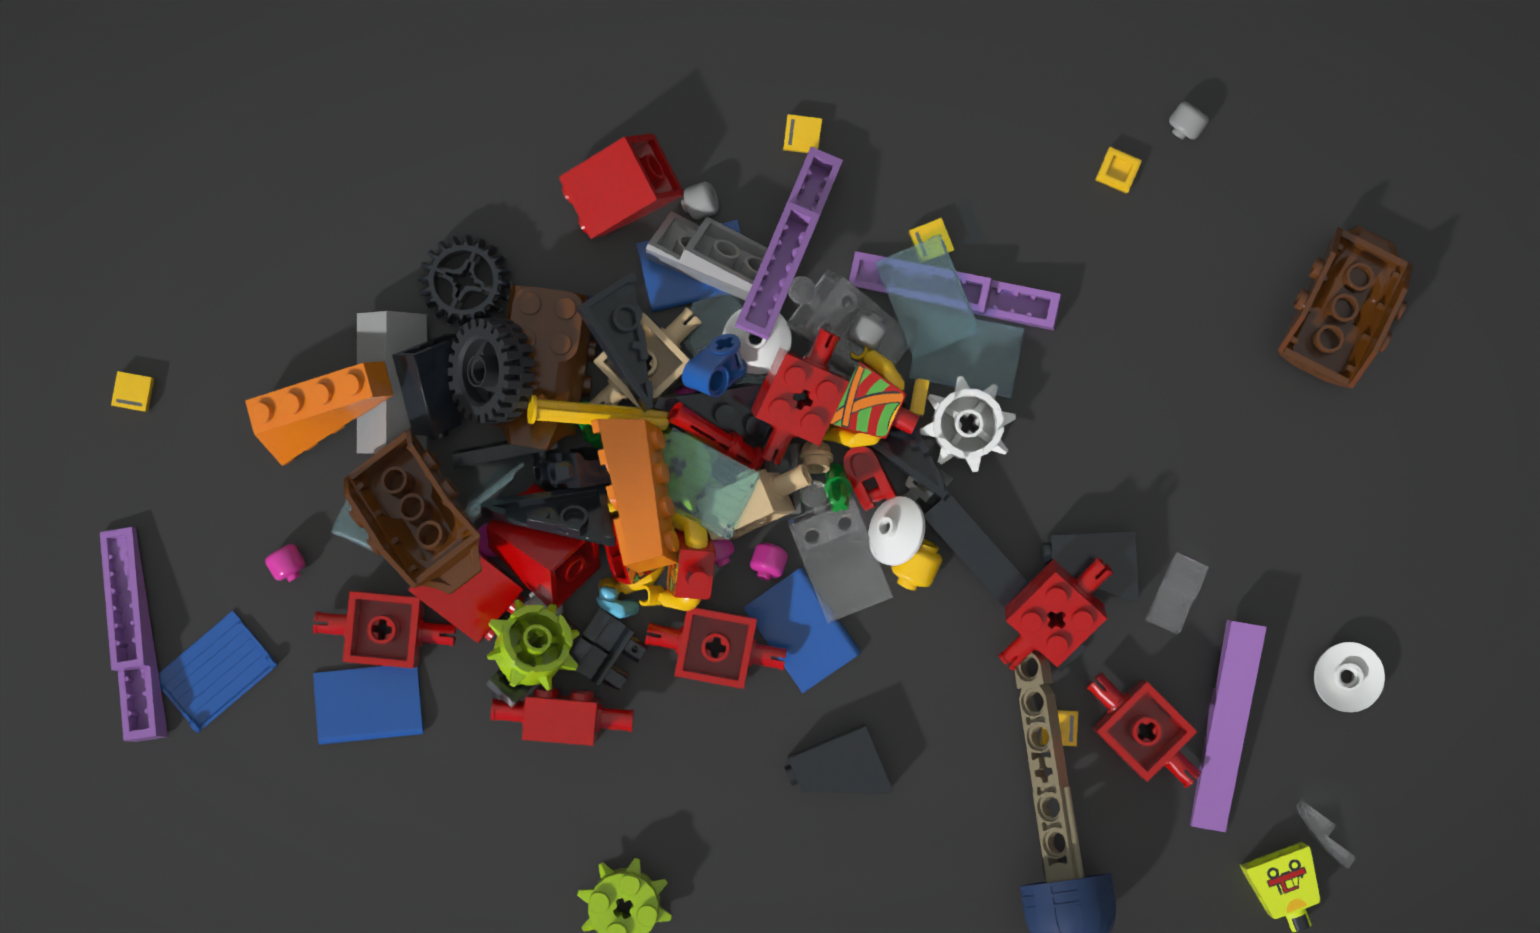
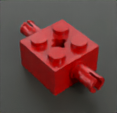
M820 328L808 357H801L784 348H779L750 410L756 418L771 424V427L774 428L763 452L760 454V457L769 462L772 460L774 464L781 465V461L792 438L797 436L820 446L850 383L843 375L830 370L827 366L841 337ZM804 392L806 398L796 402L793 395Z
M1097 557L1078 578H1075L1053 559L1005 606L1006 622L1020 634L1003 652L998 654L1000 660L1005 665L1008 662L1010 663L1008 665L1009 669L1015 671L1017 666L1034 650L1040 651L1058 667L1107 620L1105 605L1092 594L1109 576L1114 574L1107 563L1102 564L1104 560ZM1051 611L1055 613V614L1052 615V616L1049 615V613H1050Z
M361 590L349 591L347 614L316 611L313 620L328 622V625L313 624L314 634L344 635L343 662L402 668H416L419 666L423 643L454 647L456 637L444 636L442 633H457V627L453 624L426 622L424 618L425 603L414 595ZM386 620L387 626L392 627V633L386 634L384 638L383 632L378 631L377 627Z
M698 606L690 611H686L684 626H681L680 629L649 622L647 632L659 634L661 637L646 635L645 645L676 650L678 658L674 676L744 689L748 667H752V664L783 671L785 661L773 659L771 656L786 658L787 648L756 643L757 640L753 639L757 622L756 617ZM715 637L721 638V644L726 646V651L721 650L718 656L711 655L712 649L706 647V643L713 642Z
M1103 672L1096 675L1094 679L1104 689L1102 690L1092 680L1086 688L1108 709L1107 713L1092 729L1145 781L1148 782L1165 766L1185 788L1194 783L1185 774L1184 770L1196 780L1202 772L1180 750L1197 731L1147 681L1140 679L1127 693L1122 694ZM1141 723L1146 725L1150 723L1147 728L1150 732L1149 736H1137L1140 732L1138 726Z
M538 687V689H535V692L527 695L524 701H518L513 708L497 698H493L491 705L492 721L522 722V740L593 746L598 740V734L601 729L632 732L634 710L603 708L601 698L594 697V691L573 690V692H570V695L559 694V688L552 687L551 690H546L545 687Z

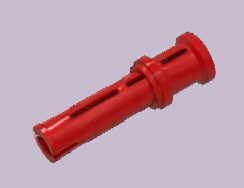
M681 402L675 403L670 409L667 416L668 422L678 426L716 450L717 455L722 461L734 463L741 468L742 473L751 469H755L757 472L762 466L765 459L760 457V454L764 449L752 447L743 441V437L737 432H725L709 420L684 406Z

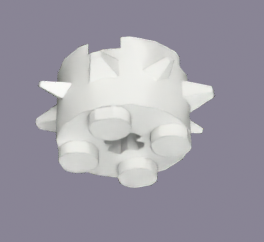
M960 376L957 377L955 391L946 398L933 394L927 397L935 412L932 416V423L921 428L920 434L935 438L936 443L941 448L938 463L942 465L952 457L965 459L972 472H978L981 456L988 454L990 451L1001 454L1008 452V449L1001 440L1004 432L1003 426L1014 421L1016 416L1013 413L1001 411L1000 405L994 400L998 389L997 385L993 384L984 391L970 389L964 377ZM970 415L974 418L972 425L976 429L973 433L970 430L964 433L961 430L962 424L959 422L961 416L966 419Z

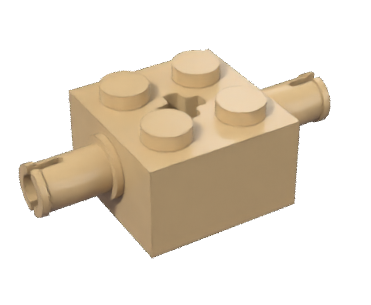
M687 307L665 329L663 327L659 329L644 312L642 313L641 326L645 332L648 357L651 356L653 358L650 361L652 368L648 371V379L652 381L654 398L663 396L682 378L683 369L690 360L680 350L681 346L679 344L702 322L694 316L684 325L693 316V312ZM603 351L593 362L608 376L609 379L607 381L609 384L589 403L602 404L604 402V405H617L622 399H630L637 407H640Z
M804 464L798 465V467L781 475L779 473L767 472L766 469L757 472L755 469L745 471L735 477L736 483L727 486L722 483L705 490L706 497L696 501L700 512L692 517L704 522L712 540L736 539L794 512L795 509L789 494L811 485L810 473Z

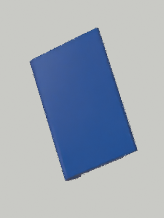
M738 220L721 223L740 233ZM650 240L636 243L652 313L729 295V293L646 259V247Z
M802 567L743 607L748 616L757 618L756 627L769 646L787 648L786 658L778 657V659L785 661V669L802 693L861 653Z
M232 611L158 674L162 691L186 718L190 727L196 733H199L278 666V663L239 616Z
M376 666L313 673L319 745L424 734L418 667Z

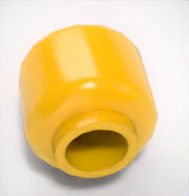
M923 539L919 550L910 560L901 565L891 566L893 573L899 577L897 583L912 591H916L917 587H929L933 583L943 561L942 556L938 552L939 547L933 542Z

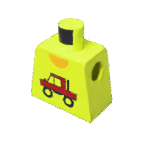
M1300 842L1240 865L1269 916L1273 919L1286 916L1292 932H1299L1312 926L1306 908L1320 902V894L1312 853L1308 845Z

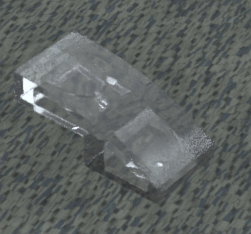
M1176 553L1156 593L1146 621L1175 634L1180 633L1191 604L1198 596L1209 567Z
M1300 800L1296 807L1312 837L1333 859L1349 869L1357 857L1328 837L1336 825Z

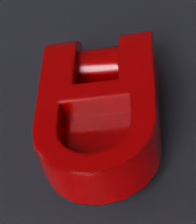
M862 446L854 447L847 451L843 460L844 470L865 511L876 507L875 503L883 499L889 501L897 497L893 483L889 479L879 456L872 448ZM875 477L878 487L868 490L864 481Z

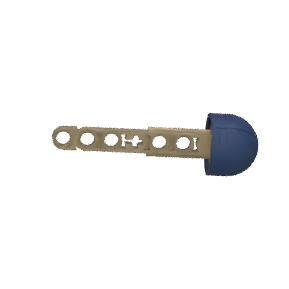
M1033 651L1017 666L1015 677L1017 689H1021L1019 703L1046 881L1020 886L1025 921L1031 933H1110L1116 918V900L1111 873L1084 876L1056 699L1053 690L1049 686V684H1053L1049 660L1040 651ZM1031 657L1038 664V671L1034 677L1030 676L1026 669V664ZM1036 692L1040 693L1044 700L1043 707L1039 712L1032 705V697ZM1041 727L1045 728L1049 734V741L1046 746H1042L1037 739V733ZM1050 752L1051 756L1041 757V753ZM1052 768L1053 775L1045 776L1044 769ZM1052 797L1057 799L1060 805V811L1056 817L1051 815L1048 809V803ZM1058 832L1063 835L1066 841L1062 852H1059L1053 843L1054 836ZM1067 858V861L1058 863L1057 859Z

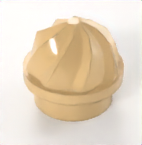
M808 441L802 447L799 458L809 473L822 474L830 470L833 454L828 444L822 441L820 446Z

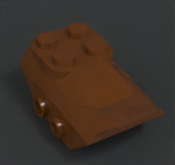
M1359 225L1349 231L1337 227L1323 258L1318 257L1309 271L1308 276L1312 280L1308 289H1302L1293 304V308L1297 309L1277 350L1280 356L1293 366L1323 381L1341 387L1354 388L1378 351L1383 352L1392 337V333L1389 332L1393 320L1398 321L1406 309L1407 302L1404 301V298L1409 288L1413 264L1398 256L1394 243Z
M511 286L507 320L514 321V324H518L522 328L521 333H526L528 337L526 344L532 347L533 352L529 355V358L535 360V367L530 368V373H535V381L529 382V385L533 388L532 395H536L537 399L581 403L584 400V396H590L593 376L587 375L589 361L593 362L596 358L597 341L592 340V333L577 312L576 307L592 298V296L532 286ZM528 405L526 408H522L523 413L519 417H515L516 420L492 424L501 428L506 436L508 445L550 450L555 443L567 435L576 436L578 428L576 423L535 420L534 424H529L527 417Z
M408 428L343 479L345 498L352 508L349 514L360 528L364 527L369 537L366 538V541L370 548L377 555L380 556L382 554L412 588L426 586L452 594L482 571L479 557V540L481 535L456 499L459 492L455 485L447 477L443 479L438 469L441 468V464L431 451L424 450L411 428Z

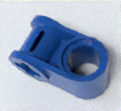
M723 334L714 338L706 348L685 365L682 373L684 385L712 397L721 396L729 386L747 372V363L741 358L739 351L741 348L739 337L735 334Z

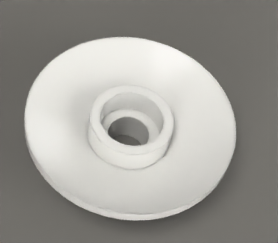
M740 309L729 318L724 327L723 334H735L739 337L741 342L740 355L746 361L748 367L746 373L753 375L766 374L779 348L781 347L788 351L791 349L792 336L789 325L779 313L769 339L762 338L760 344L753 345L749 341L752 333L735 327L742 310Z
M897 496L889 501L886 500L875 511L869 525L868 543L873 556L879 562L891 566L901 565L916 554L925 535V517L921 507L910 498Z
M1343 642L1328 648L1320 656L1315 666L1314 683L1319 696L1327 705L1342 712H1358L1368 708L1379 698L1384 687L1385 673L1381 660L1370 648L1359 643ZM1344 670H1349L1352 674V678L1348 683H1344L1341 680V673Z

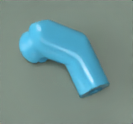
M602 586L599 589V597H596V601L601 609L617 618L630 617L638 613L639 604L635 599L620 601L616 599L618 596L616 588Z

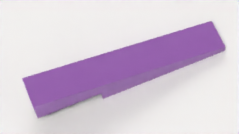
M810 147L735 327L766 340L769 339L840 169L842 159Z
M857 251L854 254L848 286L1053 331H1055L1062 299L1060 293Z
M128 527L100 532L111 670L118 671L123 740L139 742L168 737L136 528Z
M1231 620L1226 621L1216 687L1212 689L1199 767L1202 773L1197 779L1190 826L1226 832L1267 628L1265 626Z

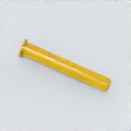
M536 395L530 396L527 417L529 424H534L535 420L591 425V420L645 419L661 430H666L669 425L667 420L669 412L651 408L643 412L640 407L537 399Z

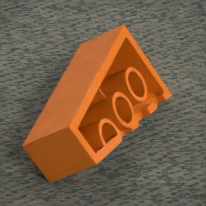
M385 361L363 362L245 400L254 435L277 461L284 466L295 460V457L318 445L319 441L330 434H335L343 429L344 425L353 419L361 417L386 401L394 393Z
M645 419L591 420L593 433L601 434L604 449L598 450L600 464L606 465L612 482L609 486H606L608 499L619 513V516L615 517L613 521L623 565L640 573L678 563L676 551L679 550V539L673 530L672 517L675 514V508L668 494L667 483L670 481V472L663 457V449L666 445L663 432L659 427Z

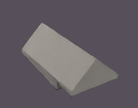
M671 211L646 247V259L746 300L768 248L709 217H706L699 226Z
M395 311L357 313V364L385 361L394 393L392 397L357 418V454H376L408 428H411L392 355L427 341V314ZM415 435L424 450L427 451L428 436Z

